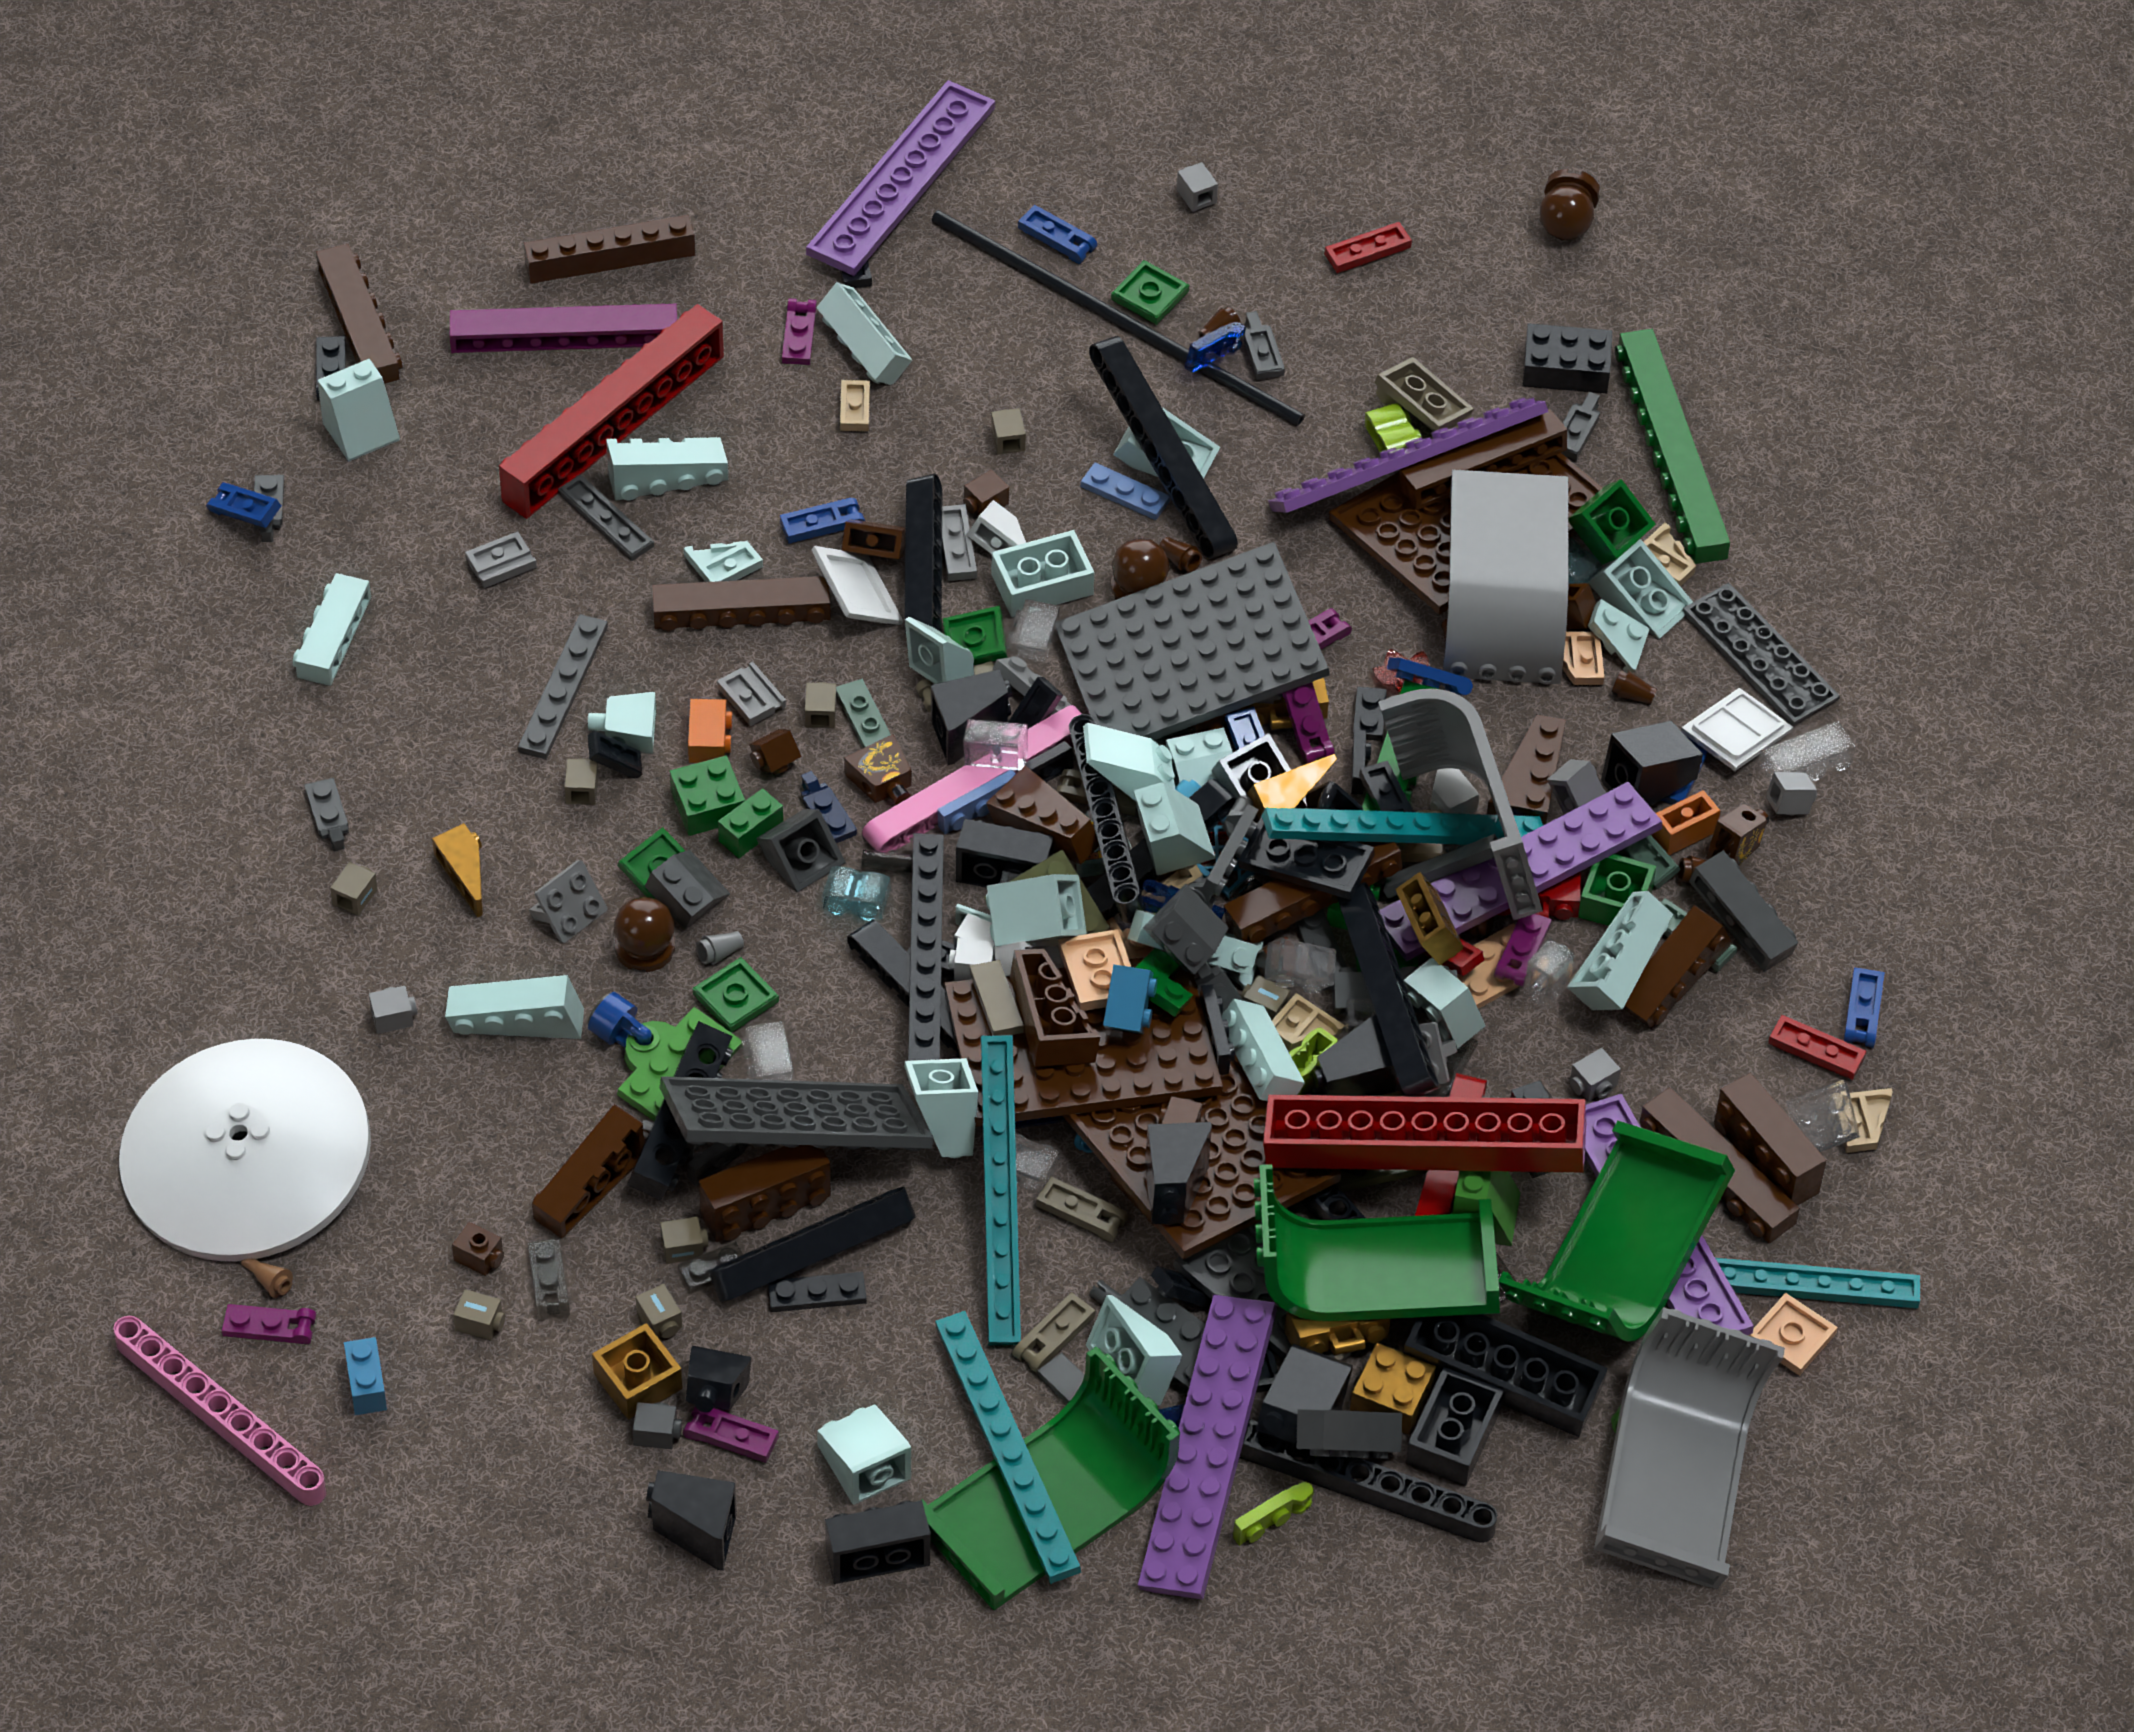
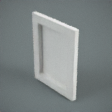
M814 546L811 549L819 568L846 617L885 624L901 625L903 623V619L869 555Z
M1738 688L1681 728V732L1733 771H1736L1785 737L1794 727L1748 693Z

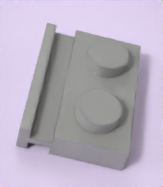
M518 531L465 552L466 561L476 577L482 582L483 588L537 568L535 557H532L530 549Z
M754 662L749 663V667L745 669L740 668L717 680V688L750 726L771 716L778 708L784 709L786 707V699Z

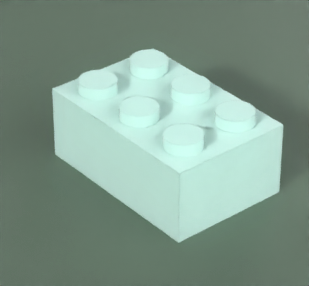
M1074 530L992 552L991 575L1011 617L1094 595V570Z

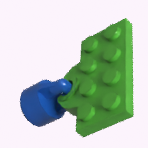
M616 992L606 994L597 1003L587 1022L588 1030L609 1045L617 1042L625 1048L624 1060L633 1073L618 1088L617 1095L653 1121L664 1099L659 1088L661 1076H674L698 1021L733 1036L728 1046L733 1049L730 1059L743 1045V1041L696 1007H693L676 1027L660 1021L640 1023L635 1019L637 1007ZM699 1059L702 1063L709 1064L706 1060ZM720 1065L718 1072L722 1069L723 1065Z

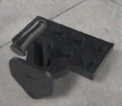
M1329 781L1309 790L1305 796L1307 809L1363 811L1362 806L1335 782ZM1261 817L1238 859V865L1240 869L1351 900L1375 855V851L1372 846L1354 841L1269 839Z

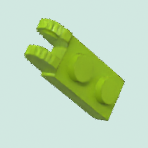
M1302 1481L1239 1517L1234 1523L1233 1539L1239 1546L1248 1540L1251 1543L1255 1542L1263 1536L1265 1529L1273 1524L1278 1527L1286 1523L1291 1517V1513L1302 1514L1306 1509L1309 1510L1313 1502L1314 1488L1310 1483Z

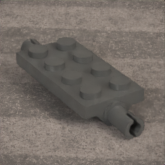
M1245 795L1237 798L1222 825L1229 839L1205 883H1191L1189 885L1210 909H1212L1217 900L1212 895L1219 896L1227 882L1223 875L1229 877L1238 862L1233 859V856L1240 858L1248 843L1243 838L1250 839L1258 823L1253 821L1258 809L1253 807L1252 799Z
M1141 1277L1122 1295L1108 1286L1103 1280H1099L1096 1283L1099 1288L1094 1285L1090 1291L1089 1296L1092 1299L1097 1300L1103 1305L1106 1295H1113L1170 1337L1182 1354L1172 1380L1188 1391L1206 1324L1173 1300L1164 1297L1157 1288Z

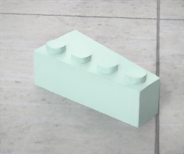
M720 437L684 438L682 442H673L669 438H658L657 443H643L642 439H630L629 443H617L616 439H606L608 475L615 501L622 499L630 501L639 496L650 494L662 495L666 491L677 489L689 490L694 486L704 484L717 485L722 481L728 480V462Z
M1649 891L1632 892L1567 988L1591 1010L1623 1009L1662 934L1667 930L1673 913Z
M568 975L450 986L445 1018L453 1033L463 1035L486 1034L581 1039L584 1007Z

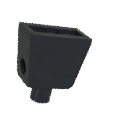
M692 1346L687 1378L686 1401L695 1404V1407L701 1412H710L713 1408L731 1409L748 1387L752 1357Z

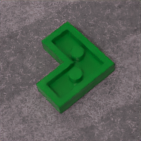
M1154 948L1135 968L1151 970L1154 973L1153 978L1157 979V990L1155 997H1150L1149 1000L1176 1017L1189 1004L1193 994L1171 980L1178 972L1180 966L1166 952Z

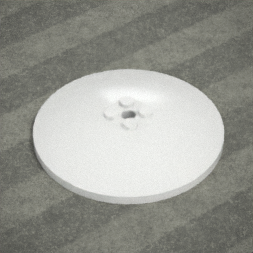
M247 1039L223 1043L200 1051L176 1064L153 1083L141 1097L126 1124L122 1136L119 1155L122 1185L126 1197L139 1220L157 1238L180 1252L215 1261H241L244 1259L268 1257L297 1246L316 1235L332 1222L350 1202L360 1185L369 1160L371 1146L369 1119L362 1098L348 1075L338 1065L315 1050L299 1044L274 1039ZM239 1131L247 1132V1136L242 1140L232 1139L233 1135Z

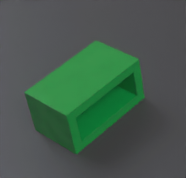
M762 788L718 821L719 842L737 858H741L759 844L756 839L757 837L783 822V805Z

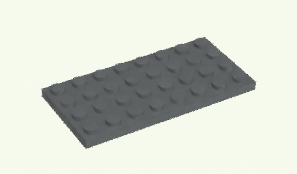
M661 1076L659 1088L685 1141L695 1145L718 1142L726 1146H735L738 1143H751L758 1147H765L768 1144H781L789 1148H795L799 1145H812L821 1149L829 1148L830 1146H843L847 1149L874 1147L878 1150H889L892 1147L904 1148L909 1151H919L921 1148L932 1149L933 1135L903 1084Z

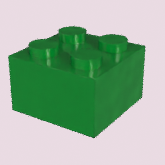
M1622 479L1603 487L1568 518V522L1601 565L1619 558L1656 525Z
M727 755L669 770L670 791L688 836L717 829L718 821L745 801Z
M1615 854L1593 864L1581 895L1578 918L1609 926L1632 892L1649 891L1652 893L1656 866Z

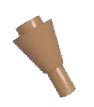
M256 1259L241 1260V1265L254 1273V1276L271 1297L277 1298L279 1295H285L291 1289L293 1275L290 1270L261 1263Z

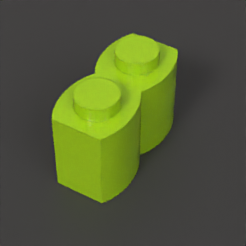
M1398 403L1365 412V427L1379 452L1394 447L1396 449L1407 448L1406 442L1421 437L1419 430L1412 427L1408 411L1406 409L1403 410Z
M1321 1027L1308 1033L1303 1039L1301 1046L1289 1052L1305 1082L1297 1095H1305L1313 1088L1315 1083L1312 1072L1316 1070L1317 1057L1338 1041L1337 1038Z

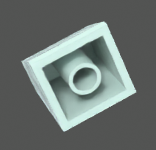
M370 359L318 380L323 425L348 462L400 440L383 378Z
M1164 782L1134 790L1141 827L1157 875L1215 859V854L1197 803Z
M1052 874L987 885L986 904L991 912L992 924L990 925V934L995 942V947L1020 941L1055 940L1087 934L1079 875Z
M967 1059L905 1061L904 1067L915 1099L941 1156L950 1158L973 1156L976 1125L974 1117H976L978 1089Z
M875 1404L867 1408H859L853 1411L850 1416L838 1421H830L817 1430L818 1447L853 1505L911 1479V1446Z

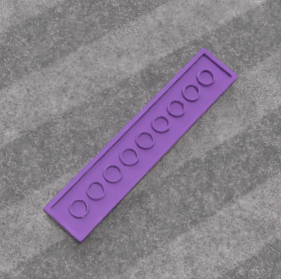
M948 80L806 246V255L855 276L995 109V100Z
M1534 397L1514 400L1509 403L1510 408H1494L1484 412V418L1474 419L1472 417L1458 422V428L1448 429L1446 427L1431 433L1432 438L1422 439L1420 437L1405 443L1407 448H1390L1380 452V458L1370 459L1368 457L1354 462V468L1344 469L1342 467L1327 473L1328 478L1318 479L1316 477L1301 483L1302 488L1300 489L1286 488L1275 493L1276 498L1268 501L1270 508L1273 512L1288 513L1547 413L1545 401H1535Z
M1626 782L1522 836L1521 839L1537 893L1662 829V821L1632 785ZM1495 858L1431 883L1438 891L1458 935L1509 909ZM1400 900L1380 910L1390 942L1406 962L1426 952L1420 944Z
M1622 1094L1586 1104L1585 1158L1596 1177H1598L1617 1141L1612 1132L1617 1120L1640 1127ZM1701 1235L1667 1301L1669 1308L1679 1310L1683 1314L1698 1319L1709 1320L1713 1324L1727 1329L1739 1330L1745 1335L1753 1334L1754 1325Z
M1213 1295L1178 1428L1180 1431L1178 1457L1171 1473L1165 1478L1138 1582L1140 1590L1202 1600L1204 1598L1277 1311L1275 1302Z

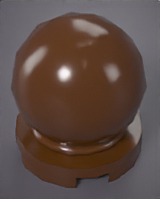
M1565 168L1555 171L1548 177L1544 190L1545 197L1540 205V222L1549 235L1560 240L1577 239L1590 228L1594 219V209L1600 198V185L1594 177L1582 171L1581 175L1568 173L1569 169Z
M1135 538L1126 541L1116 550L1111 564L1113 575L1110 584L1115 600L1168 581L1169 561L1163 547L1151 539Z
M639 897L629 900L619 909L614 921L615 953L619 962L628 969L632 970L634 968L646 970V972L661 969L668 964L675 952L674 920L668 907L657 899Z

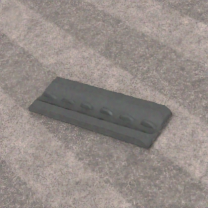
M1729 582L1683 608L1685 617L1790 725L1801 722L1816 711L1840 699V695Z

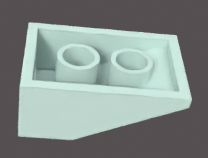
M1163 408L1204 479L1220 447ZM1128 426L1113 455L1134 469L1157 476Z
M1641 539L1619 558L1609 562L1588 581L1602 600L1650 628L1648 633L1658 640L1685 616L1683 608L1693 603Z
M1086 723L1083 726L1087 763L1136 801L1134 790L1161 782L1175 789L1172 754L1164 745L1159 746L1151 738L1091 723Z
M1224 727L1166 740V748L1172 754L1175 787L1182 780L1189 782L1192 779L1202 787L1209 780L1216 779L1211 771L1220 759L1233 753Z
M1106 1295L1086 1342V1347L1090 1351L1097 1346L1104 1354H1109L1124 1376L1128 1375L1135 1381L1138 1390L1145 1398L1149 1397L1156 1405H1161L1180 1363L1182 1354L1165 1332L1113 1295Z

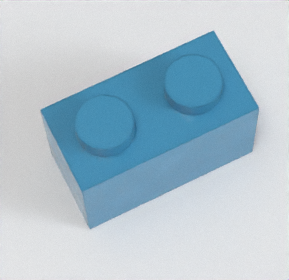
M1113 964L1103 1023L1106 1029L1143 1035L1144 1028L1150 1027L1152 1009H1148L1149 998L1155 997L1157 990V979L1153 978L1154 973L1151 970Z
M376 1337L344 1342L355 1415L387 1410Z

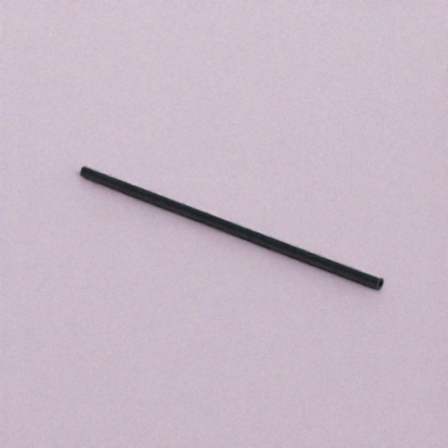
M937 210L933 214L932 222L1293 425L1298 426L1304 420L1305 414L946 213Z

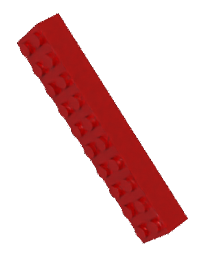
M696 304L689 311H685L671 326L664 328L660 335L650 343L644 344L633 357L626 359L611 375L605 376L595 388L584 393L579 401L573 406L566 408L557 419L550 424H546L541 432L531 440L524 442L519 450L506 457L499 465L502 502L526 519L532 516L558 494V488L584 473L607 454L606 439H616L617 443L623 441L724 357L723 321L699 304Z
M1268 1095L1263 1141L1266 1165L1272 1164V1168L1584 1173L1587 1127L1585 1099Z

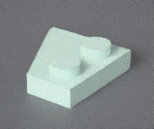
M748 541L733 542L731 544H710L711 549L693 551V546L683 548L684 557L705 582L735 581L763 567V559Z

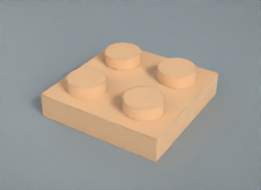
M1785 1293L1754 1327L1753 1334L1748 1336L1760 1340H1769L1775 1345L1784 1347V1356L1780 1363L1800 1376L1836 1335L1838 1327Z

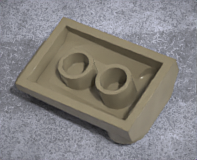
M1414 357L1378 374L1374 382L1378 386L1376 389L1377 397L1382 403L1386 405L1400 404L1433 432L1446 427L1448 429L1458 428L1457 423L1471 418L1474 410L1472 406Z

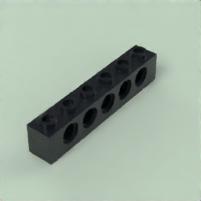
M698 1021L673 1077L722 1078L723 1074L719 1073L718 1070L720 1065L726 1067L733 1049L728 1046L733 1036ZM699 1059H704L709 1064H704ZM665 1098L627 1183L628 1186L659 1200H662L667 1190L673 1192L680 1177L679 1174L675 1173L678 1165L684 1166L691 1149L686 1148L688 1142L685 1141ZM667 1134H672L677 1139H672ZM656 1159L663 1160L667 1165L660 1164Z

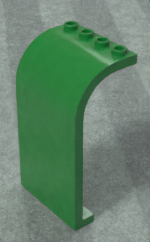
M1617 1120L1612 1130L1617 1141L1545 1276L1538 1284L1533 1281L1531 1285L1528 1279L1525 1278L1523 1283L1514 1281L1508 1272L1503 1271L1498 1282L1505 1293V1297L1513 1303L1624 1341H1634L1647 1332L1659 1312L1665 1307L1735 1169L1725 1154Z
M1272 1164L1259 1165L1260 1178H1254L1255 1198L1261 1197V1201H1255V1219L1262 1220V1224H1256V1242L1263 1243V1247H1257L1258 1267L1264 1266L1265 1284L1269 1295L1287 1312L1314 1321H1350L1500 1313L1491 1199H1479V1213L1312 1220L1295 1215L1280 1204L1274 1193Z
M1097 1346L1086 1353L1084 1379L1073 1398L1054 1418L1023 1439L1075 1554L1146 1504L1163 1485L1165 1478L1171 1473L1179 1452L1180 1431L1177 1425L1170 1419L1166 1420L1159 1412L1156 1403L1149 1397L1145 1398L1138 1390L1135 1381L1128 1375L1124 1376L1117 1368L1114 1359L1109 1354H1104ZM995 1459L929 1505L921 1499L931 1533L932 1544L994 1611L1046 1575Z

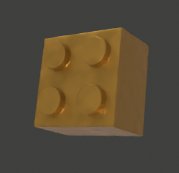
M647 1323L592 1353L595 1377L628 1420L635 1416L638 1402L654 1404L683 1389L682 1368Z
M1376 1343L1352 1392L1350 1411L1402 1413V1432L1410 1435L1434 1385L1436 1366Z

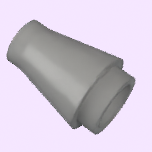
M738 931L703 936L696 943L698 957L705 965L709 963L715 965L733 952L744 947L743 938Z

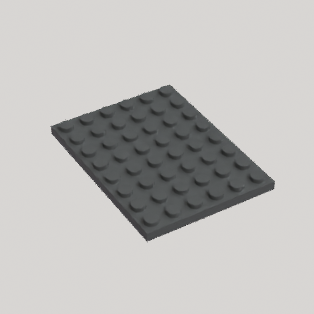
M1275 542L1054 622L1089 715L1094 718L1096 725L1151 738L1152 740L1330 675L1327 663Z

